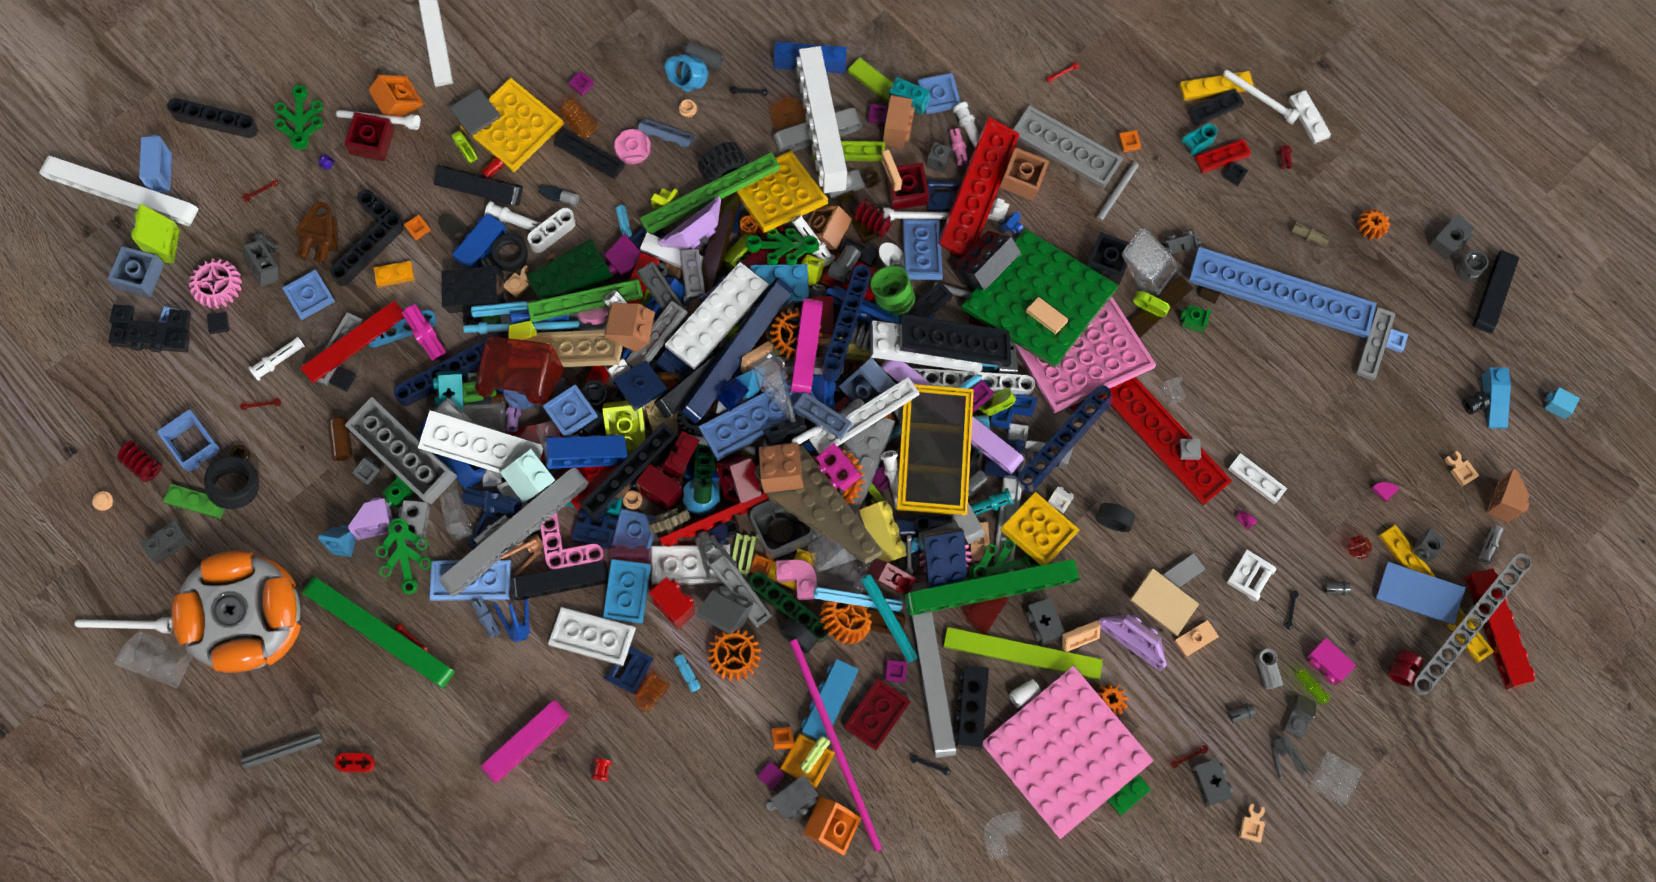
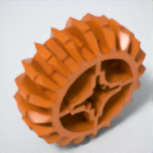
M795 308V314L792 313L791 309H788V316L781 312L782 319L776 317L775 321L778 324L772 323L771 325L773 329H776L770 331V335L776 336L771 339V342H778L774 349L776 350L781 347L782 350L779 354L782 355L786 351L787 359L793 354V359L795 360L796 349L790 346L797 342L798 336L793 338L792 341L790 340L793 337L792 330H799V325L793 326L786 322L793 319L800 320L799 308ZM781 327L789 335L786 343L781 338Z
M825 600L821 607L822 611L819 615L822 617L820 622L825 624L823 629L828 630V636L832 635L834 641L839 639L840 644L845 642L847 645L858 643L866 637L871 629L872 621L869 620L871 614L866 612L868 607Z
M740 628L736 630V633L727 635L722 630V638L715 635L717 643L714 641L710 642L713 648L708 649V653L712 655L707 658L710 662L714 661L710 664V668H716L714 671L715 675L722 672L721 679L723 680L726 675H729V682H732L733 676H736V681L739 682L740 675H743V678L746 680L748 678L746 672L748 671L753 675L754 671L751 667H759L754 662L761 661V657L756 655L761 653V649L755 648L759 645V642H752L754 635H750L747 638L748 631L746 630L741 635ZM731 640H738L742 643H739L737 646H732L726 642ZM747 646L751 651L748 663L742 657V653ZM721 647L727 653L722 663L718 660V652ZM730 651L733 652V653H736V652L739 651V653H738L739 659L736 658V657L729 658V657H731ZM731 664L742 666V668L737 670H731L726 667H729Z

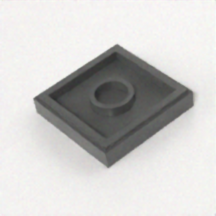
M480 89L449 107L450 112L470 137L501 118L500 114Z

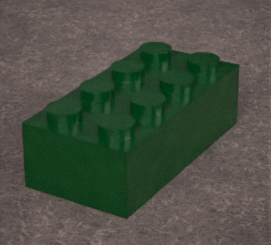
M589 239L527 274L526 277L537 298L543 300L590 290L612 278L613 275L592 239Z

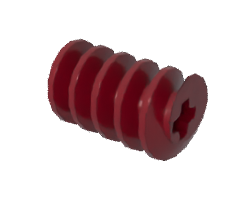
M865 199L856 207L852 217L855 216L856 221L861 220L862 225L867 224L868 229L873 228V233L877 234L879 232V237L883 238L892 227L893 222H890L891 216L889 215L887 218H884L885 212L883 211L878 214L879 207L872 210L873 203L867 206V199Z
M133 440L125 443L117 455V460L123 463L135 476L139 477L142 482L153 480L162 468V465H157V460L152 459L150 454L146 455V451L141 450L139 445H135Z

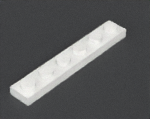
M909 377L845 416L846 419L852 422V427L842 440L823 430L810 438V442L820 455L833 443L839 446L917 397L919 391Z

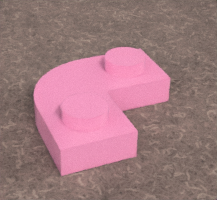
M803 560L776 561L778 582L797 581L798 600L815 599L813 597V590L817 587V576L814 568L809 563Z

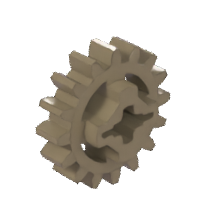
M677 508L655 516L656 521L648 524L651 534L661 532L663 535L684 527L683 522L691 518L687 509L677 511Z

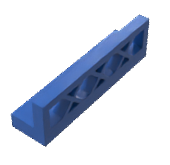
M835 285L833 289L829 288L827 290L826 296H833V306L841 310L847 290ZM864 300L859 320L869 325L872 320L899 324L898 316Z

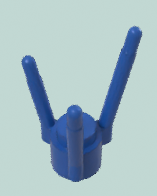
M525 599L524 606L525 626H523V623L517 622L513 605L509 604L514 624L511 625V628L497 603H494L496 612L508 632L509 639H512L513 642L528 639V634L531 633L529 628L528 599Z

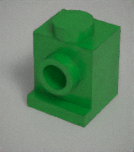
M1188 305L1187 309L1182 310L1180 319L1183 320L1181 327L1203 333L1207 327L1211 310Z
M398 476L382 492L391 508L395 506L398 510L400 506H403L404 500L409 501L416 494Z

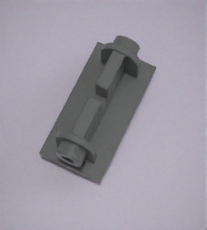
M1191 230L1183 232L1181 237H1176V235L1165 237L1166 241H1162L1160 244L1165 243L1166 247H1163V251L1168 255L1182 252V244L1184 251L1198 248L1201 242L1199 238H1196V235H1200V233H1194Z

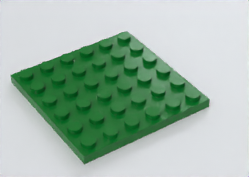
M1025 229L1015 241L1021 254L985 291L976 288L962 305V310L990 328L1010 331L1011 341L1053 368H1056L1118 289V285ZM1038 297L1068 319V322L1056 334L1026 313L1027 308Z

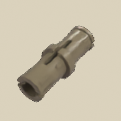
M1297 221L1291 231L1306 238V241L1315 242L1324 248L1330 239L1329 236L1319 233L1315 228L1306 227Z

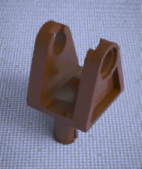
M317 202L310 208L295 229V233L300 241L295 256L299 259L304 257L303 259L307 260L311 247L317 248L314 261L325 264L329 251L338 252V223L335 216L332 215L329 205L325 202ZM321 207L325 208L326 213L318 216L317 211Z

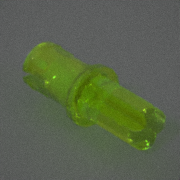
M1305 669L1300 670L1296 674V678L1307 688V693L1310 692L1319 701L1321 706L1331 699V696L1319 685L1320 682H1316Z

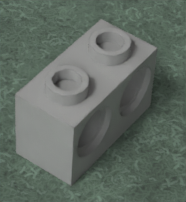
M404 500L403 506L399 508V518L404 519L408 523L409 529H415V535L426 539L430 506L427 502ZM412 510H418L416 516H409ZM397 525L395 531L401 532L402 526ZM405 538L406 544H415L414 542ZM420 540L418 545H425V541Z

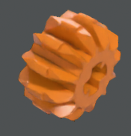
M1369 208L1360 215L1357 225L1360 226L1358 232H1364L1363 237L1368 235L1370 240L1374 237L1378 240L1388 232L1390 223L1387 221L1389 217L1383 216L1384 211L1379 213L1377 208L1373 211Z
M1107 683L1106 688L1101 685L1099 687L1100 692L1096 691V693L1115 715L1116 713L1121 715L1123 713L1122 709H1126L1128 706L1124 703L1128 700V697L1122 696L1125 689L1119 692L1118 684L1113 688L1111 683ZM1110 696L1113 697V699H1112L1113 703H1112V704L1109 703V699H1108V698H1109Z

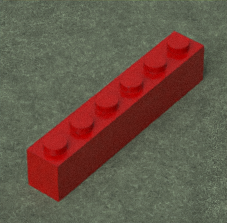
M1494 568L1471 573L1465 577L1474 605L1498 577ZM1491 591V595L1494 598H1501L1499 591ZM1506 597L1483 625V629L1489 646L1494 651L1492 654L1505 689L1508 690L1530 684L1536 680L1534 669L1530 666L1527 659V650L1523 647L1520 640L1521 634L1516 629L1514 615L1508 608ZM1479 605L1480 612L1488 614V608L1485 605Z

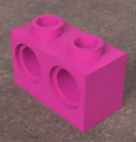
M835 443L816 457L820 462L817 466L824 474L828 473L831 476L829 481L836 489L839 487L845 491L862 477ZM831 457H835V462L832 465H828V460ZM847 471V477L840 480V474Z

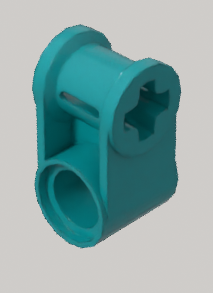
M1205 124L1187 134L1181 142L1186 144L1191 151L1190 154L1194 156L1213 144L1218 129L1213 124Z

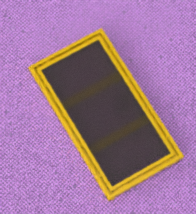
M914 384L919 391V395L904 404L902 411L896 510L967 515L974 390Z

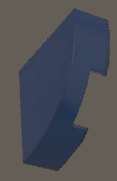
M724 522L707 532L709 536L714 535L722 546L728 536V527Z

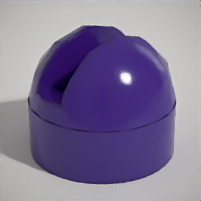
M322 154L318 160L319 166L324 170L330 169L335 163L326 154Z

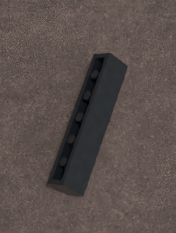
M663 422L580 504L581 509L595 523L598 522L636 484V481L648 465L654 466L675 445L678 440L677 434Z

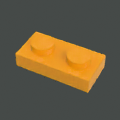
M411 261L374 267L377 287L415 281Z

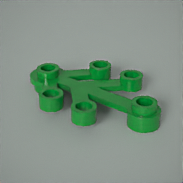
M296 85L292 90V95L296 100L295 116L287 110L282 102L274 106L278 115L284 116L295 126V132L287 127L283 119H277L274 125L278 131H282L290 138V144L294 149L304 150L308 146V138L324 125L321 117L315 116L323 111L324 106L321 101L315 100L311 103L312 108L304 114V101L308 98V92L304 86ZM311 120L312 125L303 132V126Z
M775 228L767 231V239L779 242H763L760 237L755 235L749 236L746 239V248L752 253L758 252L759 249H778L774 253L767 255V263L769 265L778 264V259L792 249H798L794 253L786 255V264L793 266L797 264V259L805 253H813L819 249L817 238L813 236L803 237L793 228L786 229L785 236L780 234Z
M396 518L390 522L388 526L390 534L383 544L377 547L376 555L380 558L385 557L388 554V548L395 539L397 540L398 547L387 563L380 568L379 573L383 577L390 576L392 568L400 558L404 577L401 585L402 591L405 594H413L418 588V583L412 578L408 557L419 563L420 567L424 570L431 567L432 561L430 558L423 557L406 546L405 538L414 542L419 550H425L428 547V541L409 531L408 523L404 519ZM396 525L402 526L401 532L395 531ZM423 540L426 542V546L421 548L418 542ZM379 548L386 550L385 555L378 553ZM423 560L429 561L428 567L422 565ZM384 567H387L389 569V574H383L382 569ZM407 583H411L413 585L412 590L406 589Z
M1008 539L1002 542V550L994 565L987 567L991 557L997 553V547L994 544L986 545L980 563L970 567L969 577L973 580L988 577L994 573L997 575L1007 573L1008 571L1006 570L1025 565L1029 568L1036 567L1039 563L1034 559L1030 563L1028 558L1031 556L1027 553L1024 558L1005 562L1010 551L1015 547L1014 542ZM1007 542L1010 544V549L1006 548ZM989 547L993 549L992 554L988 552ZM976 570L980 572L979 577L975 574Z

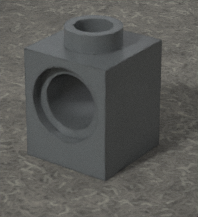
M934 142L928 156L927 167L944 173L950 158L951 148Z
M370 456L362 459L352 474L369 485L373 483L384 467Z
M1430 528L1419 536L1411 552L1427 564L1439 555L1446 540Z

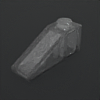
M455 479L440 495L445 528L453 540L457 541L472 535L473 532L458 482Z

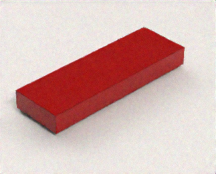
M1241 139L1195 156L1194 160L1203 174L1231 164L1232 161L1236 162L1250 157L1252 153L1246 141Z

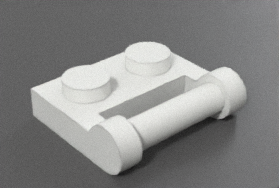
M1246 550L1227 584L1247 595L1249 599L1257 602L1270 575L1275 573L1276 567ZM1261 567L1264 572L1252 590L1248 586Z

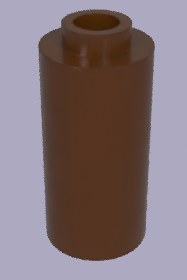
M341 416L332 417L327 422L333 461H346L352 458L349 431L345 426L347 420Z

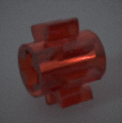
M1357 535L1350 538L1352 543H1349L1347 547L1353 558L1357 557V559L1362 560L1370 557L1368 552L1372 551V545L1367 537L1363 538L1362 535Z

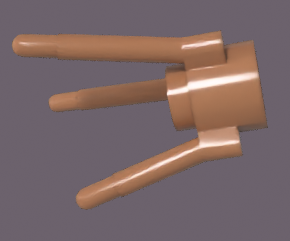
M537 534L529 536L519 543L516 548L500 556L503 559L524 548L529 553L534 552L514 573L515 576H518L537 556L542 554L540 549L544 548Z

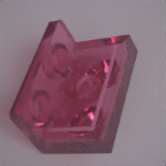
M615 546V548H610V558L613 560L651 564V551L644 546H636L635 549H627L626 546Z

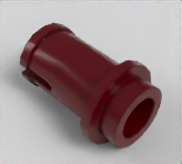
M1289 145L1280 146L1278 150L1281 163L1280 168L1285 170L1286 164L1287 169L1292 168V149Z

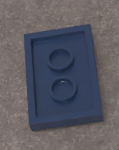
M957 528L923 534L927 588L967 581L964 530Z

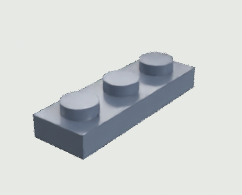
M647 118L639 123L638 130L643 131L644 134L658 136L663 141L676 142L681 147H690L695 141L696 135Z
M805 392L793 406L796 412L840 440L852 427L851 421Z

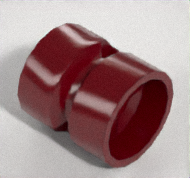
M1399 650L1394 659L1396 664H1392L1387 675L1394 682L1402 686L1411 687L1416 679L1415 673L1419 672L1423 664V659L1408 650Z

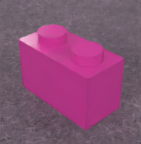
M1327 638L1320 641L1306 656L1309 665L1315 670H1319L1323 674L1324 679L1334 685L1342 682L1356 666Z

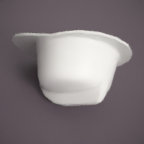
M892 243L882 244L879 247V255L885 267L898 266L904 269L903 251Z

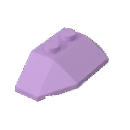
M718 196L659 240L658 244L661 247L687 250L690 247L692 250L701 244L700 240L706 236L708 239L716 233L714 229L718 226L721 198Z
M1124 614L1103 617L1098 620L1101 630L1161 672L1166 667L1161 637L1157 635V631L1153 628H1147L1141 624L1139 618L1134 615Z

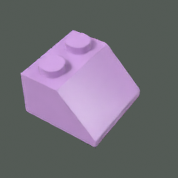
M384 498L371 499L370 502L363 504L348 526L349 531L357 540L389 533L388 526L394 520L392 508Z

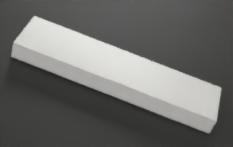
M647 233L640 251L682 269L680 260L681 249L661 247L658 244L661 238ZM700 255V262L702 268L704 257Z

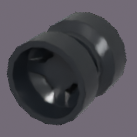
M1478 391L1474 396L1464 397L1462 405L1465 411L1472 415L1477 413L1479 409L1485 410L1489 408L1490 401L1485 392Z

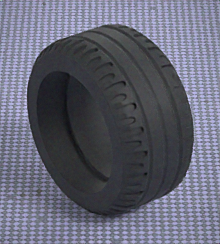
M230 456L220 458V460L215 461L209 466L204 476L207 497L213 504L221 508L233 510L247 506V504L254 500L259 490L258 474L255 467L241 457ZM229 473L241 474L249 480L242 490L233 493L222 492L215 487L217 480Z

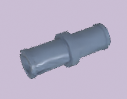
M483 598L478 599V602L476 600L472 602L471 605L479 617L478 621L480 624H483L489 638H494V635L498 636L501 631L493 619V613H490L486 607Z

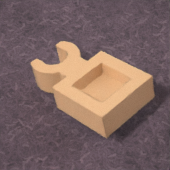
M528 266L522 268L519 276L514 273L504 283V290L516 300L530 287L526 277V272L529 271Z
M1458 451L1452 454L1455 457V461L1450 456L1445 458L1446 464L1454 468L1450 472L1461 487L1479 476L1468 460L1464 463L1462 462L1461 454Z
M1250 804L1247 809L1249 817H1243L1239 837L1260 843L1265 822L1259 821V819L1264 815L1265 808L1260 807L1259 813L1256 814L1253 811L1254 804Z

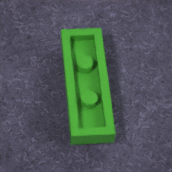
M170 484L163 500L165 504L220 520L225 508L213 504L207 497V494Z

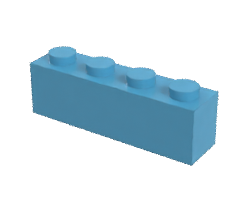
M838 659L835 664L831 663L826 672L829 675L827 681H822L818 689L832 726L859 670ZM812 701L809 708L812 712L809 718H804L800 728L803 729L802 735L818 741L821 736L827 738L828 735L815 703Z

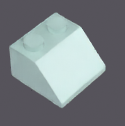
M532 449L500 472L523 503L555 481L554 477Z

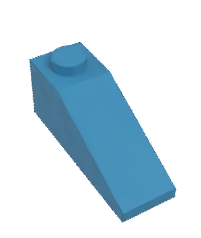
M1490 367L1481 375L1483 392L1487 394L1490 401V406L1486 409L1488 428H1508L1511 389L1509 368Z
M348 526L332 527L318 537V540L332 554L352 557L356 538L349 531Z

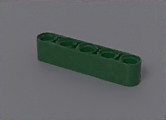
M756 572L751 575L750 587L758 597L786 619L793 618L800 623L799 618L807 616L810 621L802 625L816 637L817 643L824 642L827 639L828 630L823 629L825 624L820 622V618L763 573ZM760 579L764 584L761 587H756L753 585V582ZM775 591L779 594V597L771 599L768 594ZM786 604H792L794 609L789 612L783 607ZM817 628H822L825 634L817 636L814 631Z

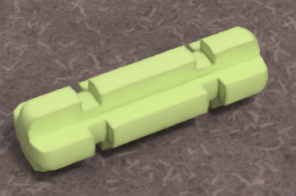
M824 736L819 738L817 744L814 745L807 755L806 760L800 765L804 772H810L813 764L815 765L824 749L829 745L830 740Z

